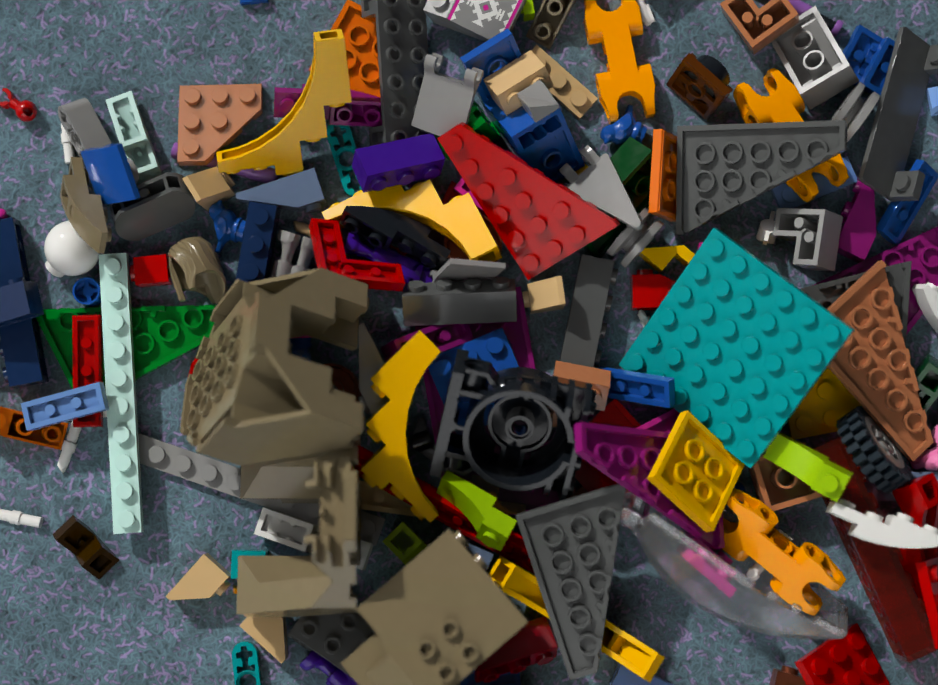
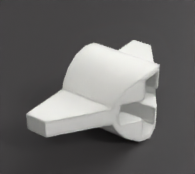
M771 211L769 219L761 221L756 235V239L762 241L764 245H767V243L774 244L776 236H773L775 211Z

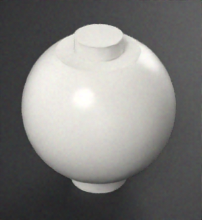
M70 221L59 223L50 230L46 237L44 252L47 261L45 266L56 277L85 274L99 260V253L79 236Z

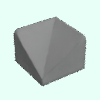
M541 80L517 93L524 110L535 123L560 108Z

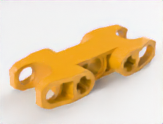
M584 0V27L588 45L602 43L603 53L607 55V72L595 74V82L599 101L604 108L609 125L619 120L617 102L625 96H633L641 102L646 118L654 117L655 82L650 64L637 66L631 38L643 35L639 5L636 0H621V6L617 10L605 11L597 5L596 0Z
M775 68L768 70L763 77L764 86L769 96L757 94L745 82L738 84L733 91L735 102L746 124L804 122L800 116L805 110L803 98L794 84ZM838 154L785 183L802 200L808 203L819 193L812 173L824 175L836 187L843 185L849 178L841 154Z
M734 488L727 501V506L737 515L739 522L734 523L723 518L725 548H722V550L737 561H745L750 556L774 576L770 580V586L778 596L788 604L797 607L809 615L815 616L822 607L823 602L819 595L812 590L809 582H818L830 590L838 591L846 580L845 576L832 562L830 557L816 545L805 542L799 548L774 527L779 521L778 517L762 501Z

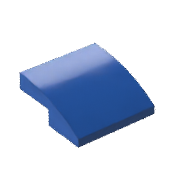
M858 25L852 33L843 53L859 81L865 84L864 91L870 94L875 91L881 97L895 41L889 37L881 38L862 25Z
M122 143L80 151L95 194H101L103 205L141 198Z

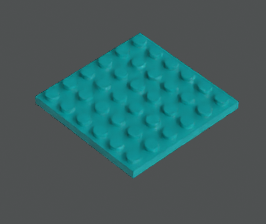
M713 228L625 354L619 366L628 371L674 378L675 405L673 408L679 413L688 410L723 443L727 451L751 469L759 461L855 329L722 231Z

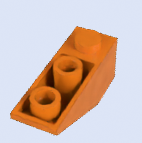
M0 406V436L61 450L68 423L62 422L37 430L27 431L22 411Z

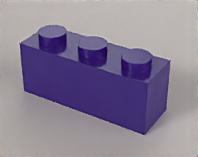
M429 133L355 149L352 168L364 193L373 190L380 191L395 185H407L422 179H434L441 175L445 157L434 134Z

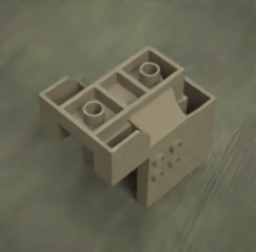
M449 529L356 608L376 632L340 663L358 685H457L528 623L485 572L489 566L477 553L472 557L466 550L469 543L458 530L454 533Z

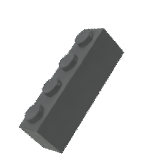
M581 255L560 361L588 367H599L602 350H597L599 339L604 340L607 323H603L604 312H610L613 296L608 295L610 285H615L618 269L613 268V260Z
M496 277L493 280L469 278L465 281L441 279L437 282L429 283L415 280L405 284L402 291L404 326L517 321L515 279L507 277Z

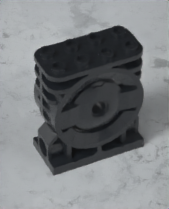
M457 349L429 475L441 477L442 471L446 472L448 470L454 474L465 476L475 471L481 478L499 488L532 492V489L540 487L543 488V495L549 496L551 490L560 492L559 499L562 500L566 499L567 495L572 496L576 479H574L576 470L579 471L582 458L575 453L574 424L579 422L589 423V419L592 420L594 417L596 390H592V384L586 383L584 388L575 386V380L569 379L567 384L558 382V376H550L540 370L526 367H513L496 371L491 362L468 357L469 351ZM459 395L471 397L469 403L462 402ZM494 401L488 417L490 437L484 425V412L487 405ZM551 407L557 415V427L551 439L543 445L549 438L552 430L553 418ZM523 420L526 422V424L517 425L514 423V421ZM456 429L463 431V436L451 432ZM496 443L501 446L499 455L494 452ZM531 451L529 460H524L525 453Z

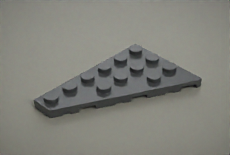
M847 121L677 126L676 235H685L846 151Z

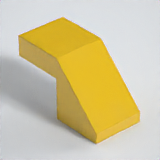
M685 245L644 248L639 256L657 272L661 273L673 257L687 267L695 254Z

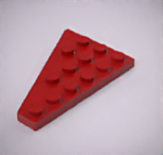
M461 122L437 138L527 280L540 274L620 224L616 218H611L597 209L596 205L584 201L580 195L564 185L557 184L549 179L537 168L530 167L526 161L510 151H505L490 141L491 139L476 133L472 127L464 122Z

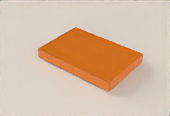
M653 129L648 213L669 222H676L677 136L664 129Z

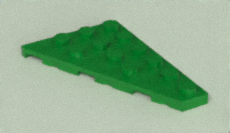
M216 305L131 307L135 381L199 348L203 336L208 338L214 325V322L210 321V317ZM101 307L43 309L44 315L36 317L72 389V315H102ZM103 350V383L105 387V368Z

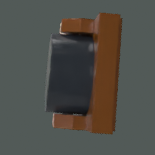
M689 53L681 61L666 83L673 92L705 120H708L713 115L716 109L733 91L728 85L730 83L729 73L720 61L708 55H701L697 58L693 53Z

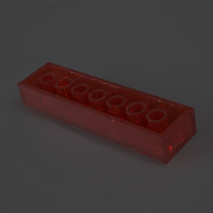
M842 437L830 438L810 447L829 457V461L854 473L841 499L855 504V511L864 515L866 511L878 515L876 510L879 508L878 502L872 492L868 493L864 484L867 481L866 476L861 472L860 466L856 467L852 455L846 450L848 447L841 441ZM822 495V499L827 508L829 502L833 500ZM830 514L895 658L910 663L937 651L938 649H935L930 625L924 615L927 614L925 604L920 597H916L912 589L915 587V582L908 571L905 572L900 563L903 560V556L899 548L878 545L847 535L851 523Z

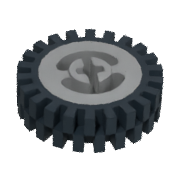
M857 406L837 420V431L842 437V443L848 447L846 448L847 452L854 457L853 461L855 464L860 465L861 472L864 475L867 474L868 480L871 483H875L879 490L881 489L882 492L889 494L912 479V470L908 466V460L903 457L902 452L862 406Z

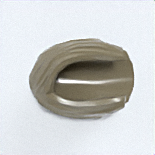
M201 236L182 238L169 249L168 267L179 301H186L183 292L189 290L203 294L212 304H218L228 289L221 263L211 243Z

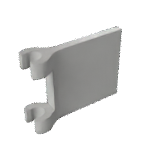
M433 53L432 55L427 54L424 60V77L411 126L441 136L461 122L468 124L474 97L483 78L484 70L472 67V69L467 68L464 81L439 73L444 56Z
M450 258L439 270H431L430 276L433 277L432 282H437L441 279L465 281L469 278L493 280L506 269V263Z

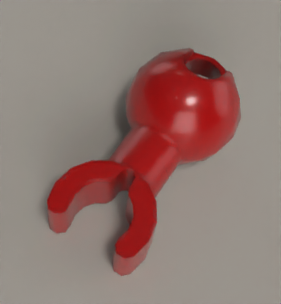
M2 89L8 95L10 101L0 102L1 108L15 110L16 116L24 122L32 121L36 117L38 112L33 102L28 100L19 101L9 89Z

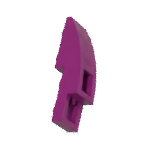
M302 84V88L275 87L274 117L284 118L291 111L306 84ZM350 90L351 103H345L344 106L337 108L329 107V105L324 106L325 120H329L330 125L370 127L382 125L381 98L374 95Z

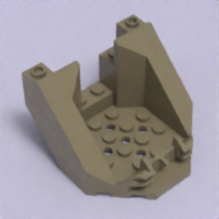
M324 268L252 282L237 279L213 309L210 321L214 322L210 336L209 338L203 336L195 357L199 360L195 364L193 373H189L185 383L180 432L187 436L186 439L192 446H196L195 450L197 453L241 466L352 448L353 438L357 434H361L365 426L363 404L355 402L354 395L333 389L334 383L331 381L332 368L290 355L292 344L289 342V338L307 335L351 351L356 350L358 346L359 316L367 311L370 304V298L367 297L368 284Z
M360 434L353 438L352 448L241 465L240 499H281L282 503H320L319 536H304V543L313 544L312 556H238L237 615H244L245 617H300L358 613L356 609L358 607L357 594H353V584H356V566H359L361 561V497L358 471H355V465H358V446L355 445H361Z

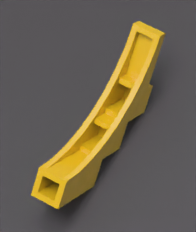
M342 29L313 32L314 54L312 65L301 96L291 111L275 127L259 138L235 148L217 151L219 173L235 174L241 170L251 168L254 170H264L269 166L275 167L276 175L285 177L304 171L300 141L317 142L321 138H327L324 106L329 105V107L337 108L344 106L345 103L352 102L345 39Z
M430 179L414 184L407 191H404L402 185L364 193L360 190L352 197L342 202L334 203L322 212L325 219L340 221L346 206H367L390 210L415 219L449 238L467 255L469 260L495 262L502 258L469 192L465 195L456 196L449 203L443 205ZM339 223L340 229H343L344 226Z
M419 330L370 378L374 383L370 387L382 399L387 396L389 400L366 421V425L369 427L366 433L377 444L382 441L384 445L361 466V470L364 472L361 477L372 488L377 485L381 490L390 482L392 484L390 490L401 501L406 498L413 505L410 508L413 514L421 521L426 518L431 523L438 516V510L425 496L413 474L407 453L406 425L408 409L415 388L426 368L441 351Z
M500 555L488 574L501 591L549 618L536 576ZM606 619L601 651L641 678L651 682L665 657Z

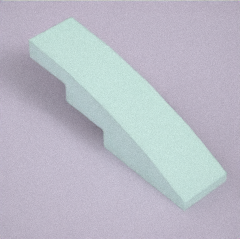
M129 91L106 99L119 143H122L126 157L134 162L138 170L139 180L136 185L162 175L158 159L133 92Z

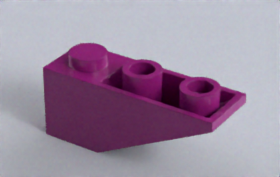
M857 178V182L852 187L855 195L851 202L847 201L840 213L844 219L841 225L837 253L860 263L866 259L877 233L874 190Z

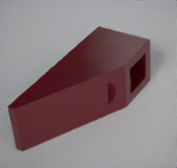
M544 616L528 621V623L475 668L476 683L480 681L485 683L492 682L502 674L511 672V674L520 673L527 666L536 663L544 665L557 657L558 646L547 617Z

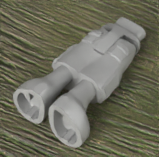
M279 229L277 239L282 247L280 260L277 259V261L274 260L270 278L311 270L308 267L315 256L311 238L303 236L297 264L293 266L291 264L300 243L301 236Z

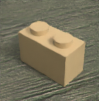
M531 50L483 79L492 99L506 116L522 107L517 93L533 83L541 80L548 90L554 87L546 66Z

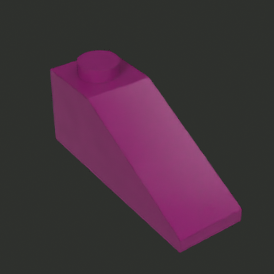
M468 324L432 325L421 329L441 351L439 354L474 339ZM418 331L397 338L381 347L386 362Z

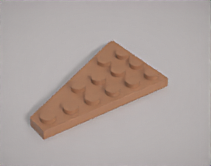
M880 260L827 308V310L855 329L828 368L908 461L914 462L934 442L931 431L927 426L926 412L922 409L918 395L919 386L914 368L910 364L909 348H906L901 329H903L898 307L894 303L893 288L889 286L885 271L887 266L883 260Z

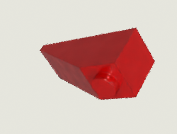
M650 269L637 270L636 274L630 277L631 311L640 309L657 310L676 281L661 274H653V270Z

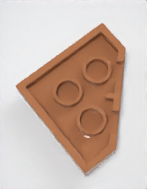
M262 84L180 86L178 165L199 166L209 164L215 158L214 155L224 146L227 147L243 132L242 129L252 120L255 121L263 114Z

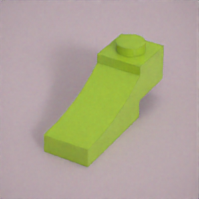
M781 432L778 433L763 458L780 466L808 484L811 489L835 502L841 499L854 474L829 461V457Z
M447 470L441 479L436 493L451 502L468 518L477 531L475 538L481 540L486 546L501 552L517 520L493 507L497 500L496 497Z

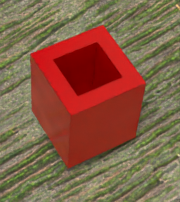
M167 254L133 257V265H130L129 268L131 281H135V285L140 288L172 285L173 281L168 267L169 256Z

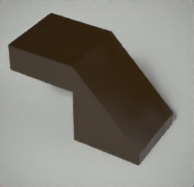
M472 475V482L476 487L497 498L493 506L494 508L507 514L517 515L525 512L526 504L498 501L499 487L492 485L479 475Z
M74 515L52 534L57 542L76 556L81 567L99 580L119 561L117 556L102 540Z

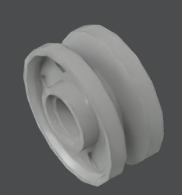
M860 81L846 96L830 120L847 121V142L861 127L880 98V95L874 91L866 100L862 99L861 95L865 89V84Z
M646 208L638 214L643 224L642 229L636 230L627 225L607 250V253L611 256L618 253L621 249L626 252L620 263L624 268L635 257L637 258L664 225L660 220L655 221L649 227L644 223L650 214Z

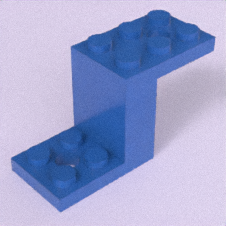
M507 28L463 55L460 59L465 70L467 68L472 69V67L484 70L483 78L476 91L488 117L513 146L519 158L526 161L530 167L537 168L544 173L543 175L558 183L565 178L559 172V169L566 163L574 171L585 166L561 109L558 108L536 123L524 110L523 106L506 116L492 99L483 80L522 55L513 34ZM501 61L500 66L496 70L490 71L491 66L495 62ZM555 154V158L552 161L546 162L549 156Z

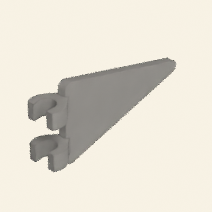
M587 145L580 153L590 166L580 175L568 163L559 169V172L569 183L566 187L580 195L584 201L591 202L600 211L636 230L642 229L643 224L608 154L605 153L599 157Z

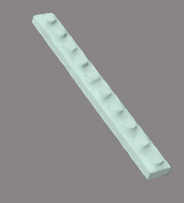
M98 254L105 387L110 409L107 410L113 534L144 532L129 254Z

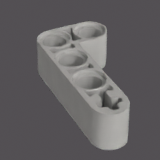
M81 98L58 107L59 119L79 157H82L80 151L112 144L87 98ZM127 158L137 184L139 180L138 170L134 162Z

